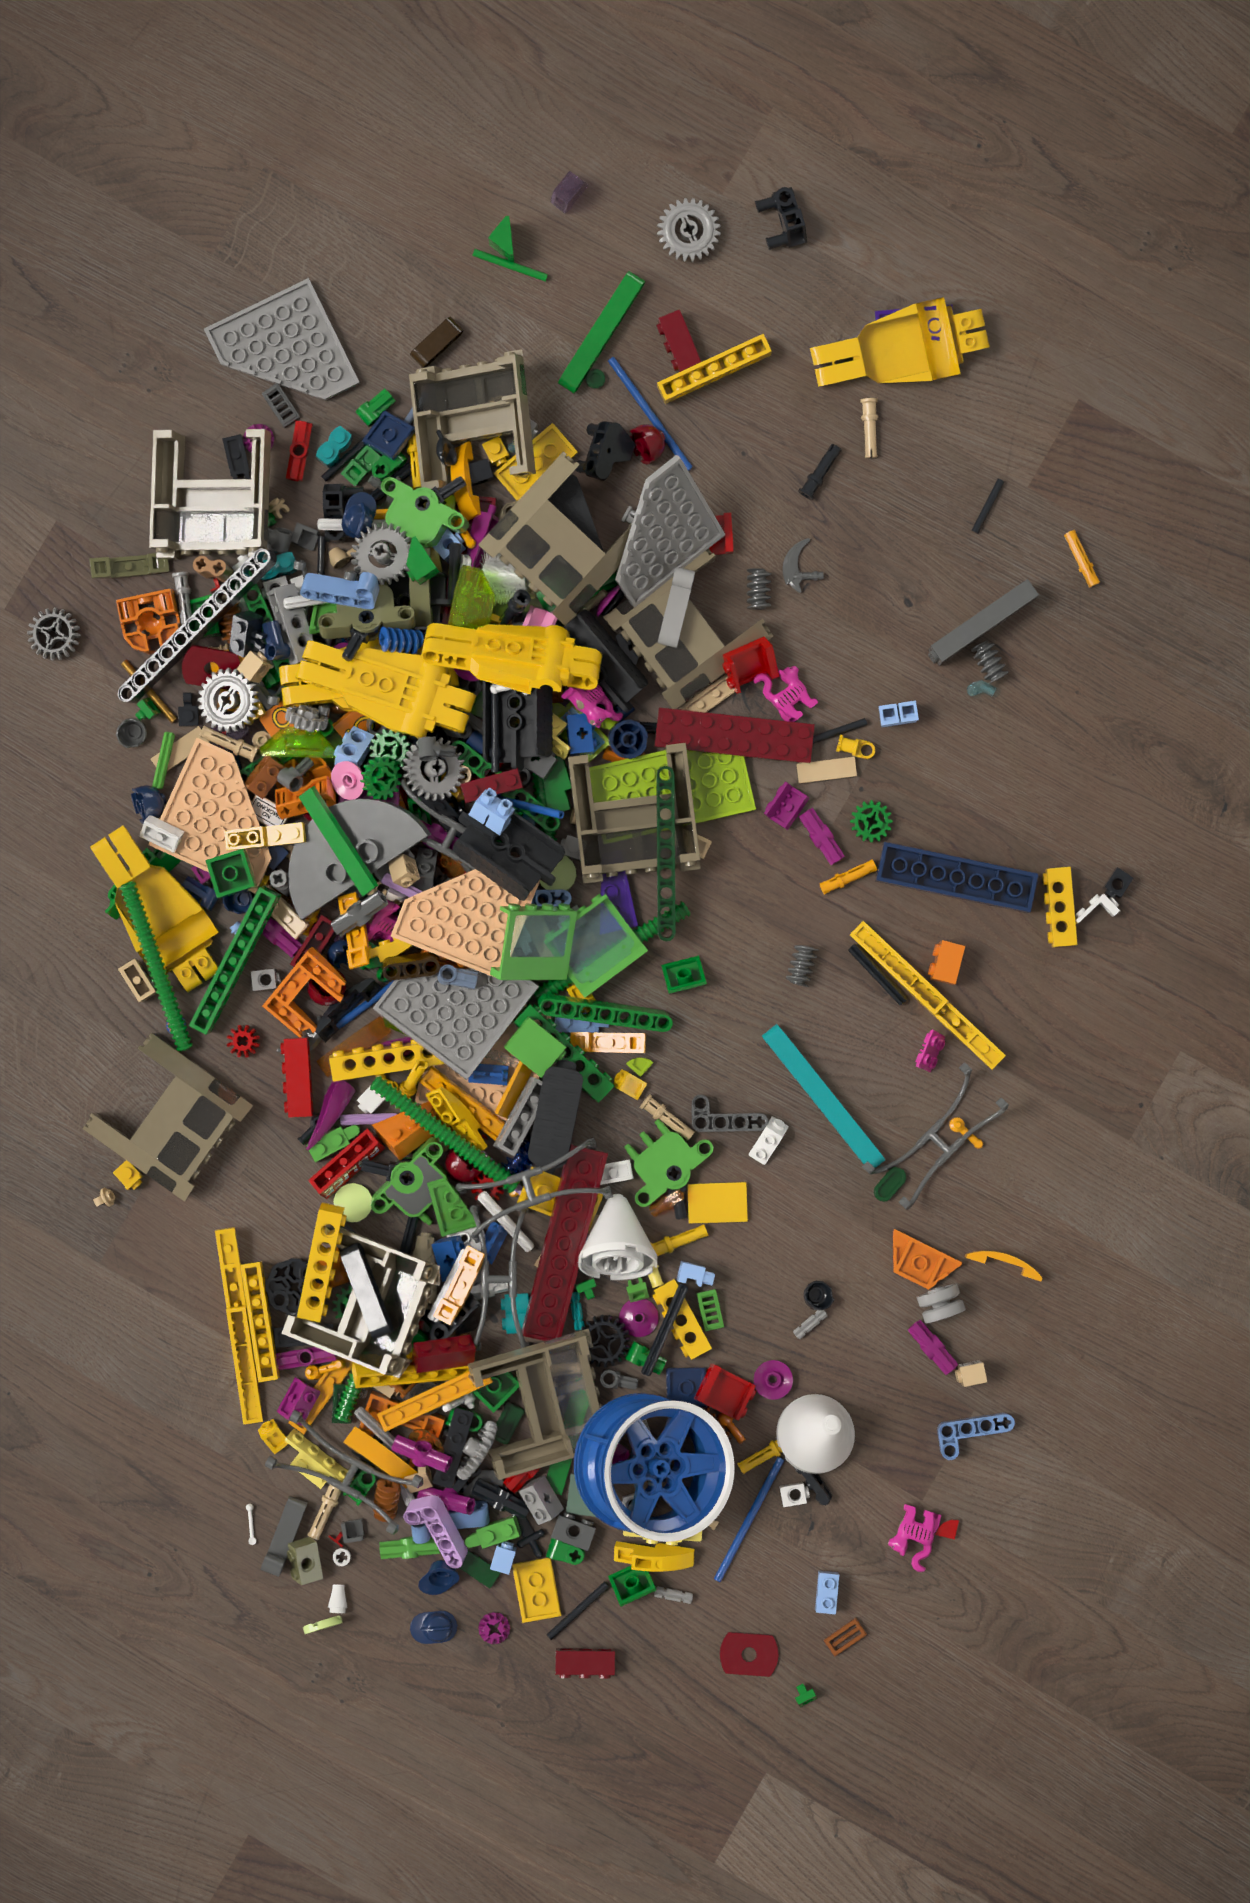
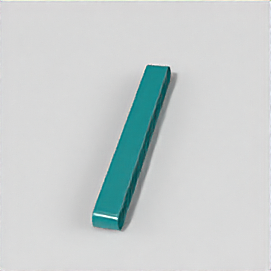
M775 1024L765 1032L762 1038L861 1162L865 1164L868 1161L874 1168L884 1162L885 1158L778 1024Z

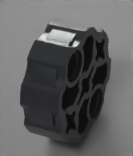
M290 1258L289 1260L277 1263L271 1269V1273L266 1280L265 1291L268 1293L270 1304L276 1310H280L287 1315L297 1316L302 1286L305 1280L304 1271L308 1265V1262L302 1258ZM287 1266L288 1268L284 1272L286 1276L281 1275L276 1278L279 1272L278 1267L282 1269ZM291 1267H293V1274H294V1276H295L297 1279H295V1278L290 1274V1273H291ZM319 1278L315 1279V1281L319 1284L324 1283ZM282 1280L288 1287L286 1288L282 1283H276V1281ZM291 1282L299 1283V1291H292L290 1289L292 1287ZM281 1294L285 1297L283 1305H278L275 1302L276 1295ZM293 1294H295L299 1299L298 1306H296L297 1300L293 1296ZM314 1296L312 1300L319 1301V1298Z

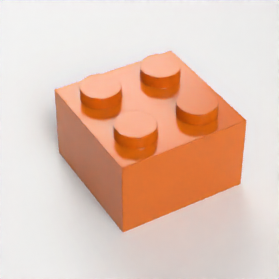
M944 940L940 941L939 944H935L933 956H936L935 961L930 963L928 975H931L930 980L955 985L965 946Z

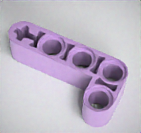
M430 1495L411 1500L403 1516L405 1522L409 1525L425 1523L446 1564L451 1568L461 1567L468 1549L441 1498Z

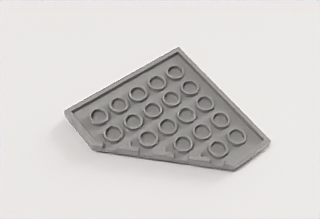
M309 278L204 328L219 362L223 366L275 384L278 383L281 386L322 400H327L360 384Z
M675 455L645 480L615 580L634 608L674 576L676 567H686L725 535L678 455Z
M472 968L464 970L478 972L474 990L454 985H442L437 979L438 973L433 976L394 980L375 1004L373 1010L466 1080L469 1079L539 987L531 980H499ZM449 971L442 972V976L445 979L452 978V974Z

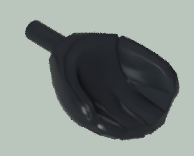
M437 430L436 433L439 440L436 445V454L439 460L447 467L455 465L458 460L455 447L447 438H444L441 430Z

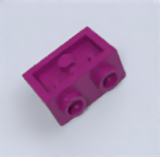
M295 1377L277 1412L290 1421L291 1414L294 1410L302 1413V1417L306 1421L320 1395V1391Z

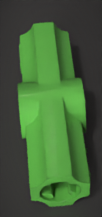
M413 1537L379 1542L381 1559L397 1557L409 1559L417 1558L419 1555L440 1554V1550L433 1537L423 1544L415 1543Z

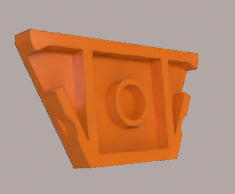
M896 1229L893 1230L894 1273L929 1290L962 1265V1262Z

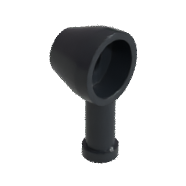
M320 1113L311 1117L310 1127L301 1137L297 1138L303 1145L311 1138L316 1127L315 1122L319 1118Z

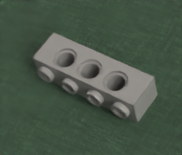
M295 583L273 588L267 595L275 620L279 622L283 641L290 647L291 653L288 658L290 665L300 664V661L309 662L302 658L307 641H314L313 634H309L310 626L306 619V610L304 607L287 610L283 604L285 598L300 596V592L296 588ZM292 621L297 624V628L292 625ZM298 640L302 641L303 647L299 645Z
M535 1077L529 1078L493 1145L494 1147L508 1155L515 1156L535 1119L542 1081Z

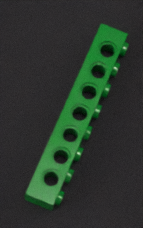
M266 886L259 887L189 1024L190 1027L205 1035L212 1032L281 894Z

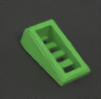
M716 1289L698 1292L697 1298L705 1331L724 1327ZM714 1297V1300L702 1302V1298ZM715 1303L716 1307L704 1310L705 1305ZM717 1311V1315L709 1317L705 1315V1313ZM709 1320H719L718 1323L709 1325L707 1324V1321Z

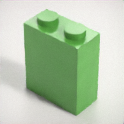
M530 1016L526 1018L504 1045L508 1052L541 1078L549 1067H553L552 1064L556 1059L560 1061L566 1054V1046Z

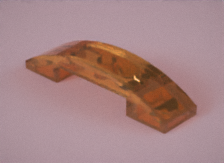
M379 1016L316 1062L325 1075L329 1077L332 1075L329 1055H333L332 1052L344 1050V1053L352 1052V1049L364 1047V1050H366L391 1033V1031ZM352 1059L346 1060L345 1064L351 1061Z

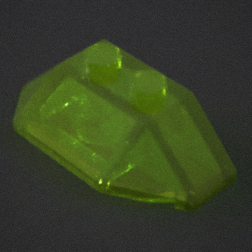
M462 565L454 591L448 625L477 629L478 627L490 624L496 594L482 569Z
M286 727V729H280L260 747L262 756L336 758L334 756L336 749L321 731L315 729L314 732H308L306 730H298L295 727Z

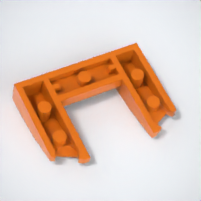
M313 947L304 954L262 1005L299 1038L303 1036L302 1031L310 1028L313 1033L317 1028V1025L293 1001L306 983L312 978L339 1002L342 1001L344 996L340 994L341 987L346 984V981L338 971Z
M372 1390L365 1410L381 1424L377 1413L401 1402ZM429 1411L401 1425L419 1431L417 1441H427L432 1445V1449L435 1450L446 1416ZM360 1423V1430L371 1437L375 1435L364 1423ZM410 1459L409 1466L414 1467L415 1465L412 1463V1459Z

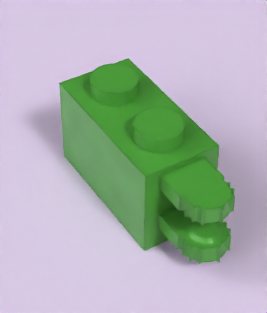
M351 1125L343 1129L341 1126L324 1135L309 1150L314 1161L318 1162L348 1146L351 1143L350 1140L360 1134V1128L357 1125Z
M512 1515L490 1522L486 1526L478 1527L475 1533L466 1537L465 1545L467 1548L481 1545L483 1549L519 1537L522 1532L517 1517Z

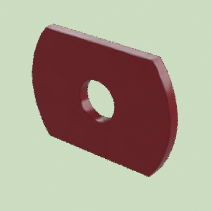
M193 645L183 658L182 674L186 684L201 686L202 683L207 684L206 677L212 678V674L207 673L204 669L207 663H216L219 669L224 670V673L227 668H231L232 673L241 663L239 656L230 651ZM224 686L221 689L229 690L231 686Z
M728 1632L721 1643L720 1662L726 1674L770 1677L778 1662V1647L773 1635ZM751 1647L756 1651V1657L753 1661H745L742 1658V1651L745 1648Z

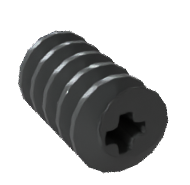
M760 568L747 569V572L751 573V575L747 576V580L752 581L747 584V587L752 589L747 591V595L752 597L747 599V603L751 604L747 609L762 610L770 607L771 604L767 603L766 600L771 599V596L766 595V592L771 591V588L766 587V584L771 583V580L766 579V577L770 576L771 573Z
M985 641L973 647L970 651L977 652L974 659H981L977 663L978 666H984L981 673H988L984 679L991 680L990 683H993L1006 676L1009 672L1002 671L1005 664H998L1002 657H995L998 650H991L995 643Z
M795 945L794 949L799 952L793 953L792 956L797 960L790 961L794 968H788L792 975L786 976V979L790 983L809 988L804 982L811 981V978L806 976V974L813 973L808 967L815 966L811 959L817 958V956L812 952L819 951V949L805 945Z

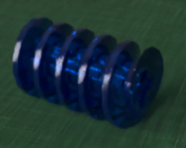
M529 1135L530 1140H523L524 1147L520 1146L519 1152L513 1158L506 1157L508 1164L501 1162V1165L507 1171H510L511 1175L521 1173V1170H528L526 1165H533L528 1157L531 1141Z

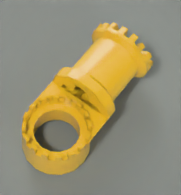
M840 735L838 742L840 745H837L836 752L852 753V756L863 759H871L874 756L875 746L871 742L861 739L852 740ZM864 745H869L872 748V753L869 756H864L861 753V748Z

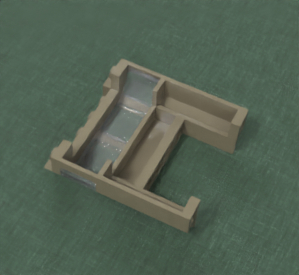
M589 1329L468 1364L470 1373L468 1377L476 1388L484 1386L483 1379L513 1370L516 1371L531 1438L488 1451L494 1473L499 1480L574 1458L576 1445L584 1426L594 1413L602 1407V1404L598 1403V1397H600L599 1389L597 1386H594L593 1379H596L595 1372L589 1365V1361H591L589 1348L593 1347Z

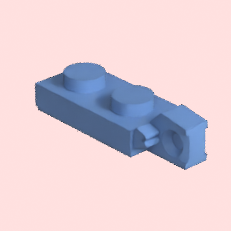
M555 1017V1024L557 1025L555 1029L558 1032L594 1033L599 1032V1027H609V1024Z

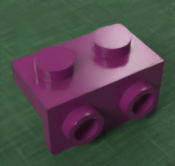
M785 782L778 788L774 799L767 804L764 814L770 820L788 830L810 798Z

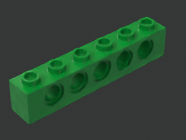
M528 1004L512 1022L519 1028L528 1016L533 1020H539L544 1029L554 1034L555 1038L569 1049V1055L562 1058V1060L574 1063L577 1060L582 1061L583 1068L578 1071L583 1077L582 1090L595 1102L599 1103L614 1087L611 1083L613 1079L606 1072L602 1074L597 1069L599 1065L594 1060L590 1059L588 1061L583 1056L585 1052L578 1045L574 1047L569 1042L571 1040L570 1037L563 1031L560 1034L555 1029L557 1025L550 1018L546 1020L541 1015V1010L535 1004L533 1006ZM594 1073L597 1076V1082L591 1085L588 1082V1077Z

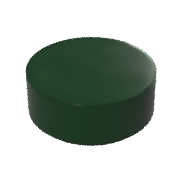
M592 369L586 375V383L592 389H600L605 384V375L599 369Z

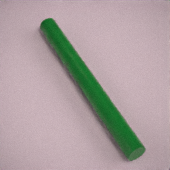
M474 249L472 255L474 257L545 282L547 280L548 274Z

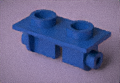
M479 1064L469 1077L468 1082L507 1085L509 1066Z
M492 1222L489 1225L485 1234L487 1261L490 1264H493L508 1233L502 1225L496 1222Z

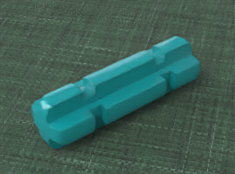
M578 1292L572 1293V1304L570 1305L572 1318L575 1321L573 1322L574 1329L582 1330L581 1327H585L584 1321H582L583 1312L581 1302H579L580 1293Z

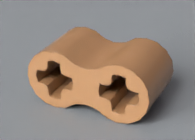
M199 556L193 562L194 570L204 578L216 577L220 581L225 582L234 573L233 569L223 560L211 561L205 556Z

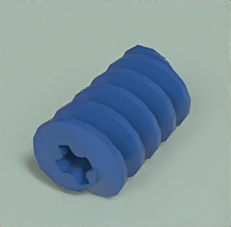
M381 627L379 642L383 652L389 649L391 653L395 650L401 653L403 650V653L408 654L410 651L411 654L415 655L417 650L422 647L423 634L420 630Z

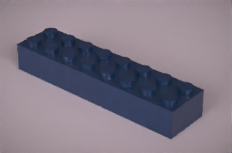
M884 842L875 882L1030 913L1038 874Z

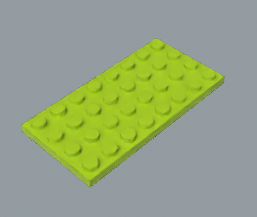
M666 750L589 767L594 803L656 795V772L659 767L667 765ZM687 750L696 824L756 810L743 756ZM668 769L661 770V779H669ZM663 789L661 790L660 795L670 794L671 791L669 789ZM687 823V824H684L683 826L692 825V823ZM657 828L644 829L633 834L628 831L601 835L605 845L657 833ZM664 828V829L661 830V832H662V831H666V830H670V829Z

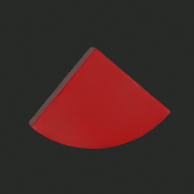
M951 1519L942 1523L936 1530L935 1535L955 1540L959 1520Z

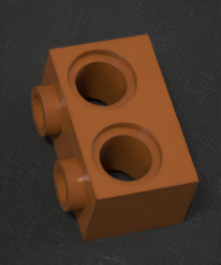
M267 752L244 783L248 790L263 800L277 782V775L280 770L286 767L282 761Z

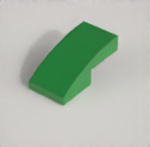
M366 445L356 458L351 460L341 472V475L351 484L357 486L372 470L373 464L382 455Z

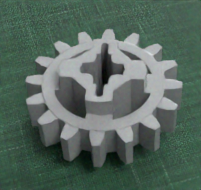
M306 705L289 707L285 715V720L289 721L290 724H294L295 728L308 732H314V729L320 731V729L325 730L328 723L327 716L320 715L317 708H311Z

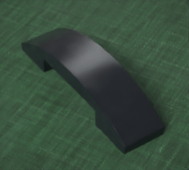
M369 978L346 990L342 1001L330 1005L321 1017L315 1031L317 1035L326 1043L339 1030L336 1024L363 998L369 1002L382 988L373 978Z

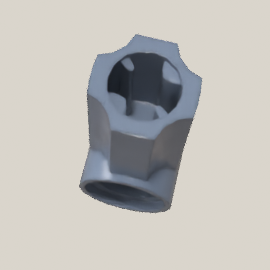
M444 965L439 970L437 979L442 985H454L474 990L478 972L454 968L452 965ZM449 971L452 974V978L445 979L442 976V972Z

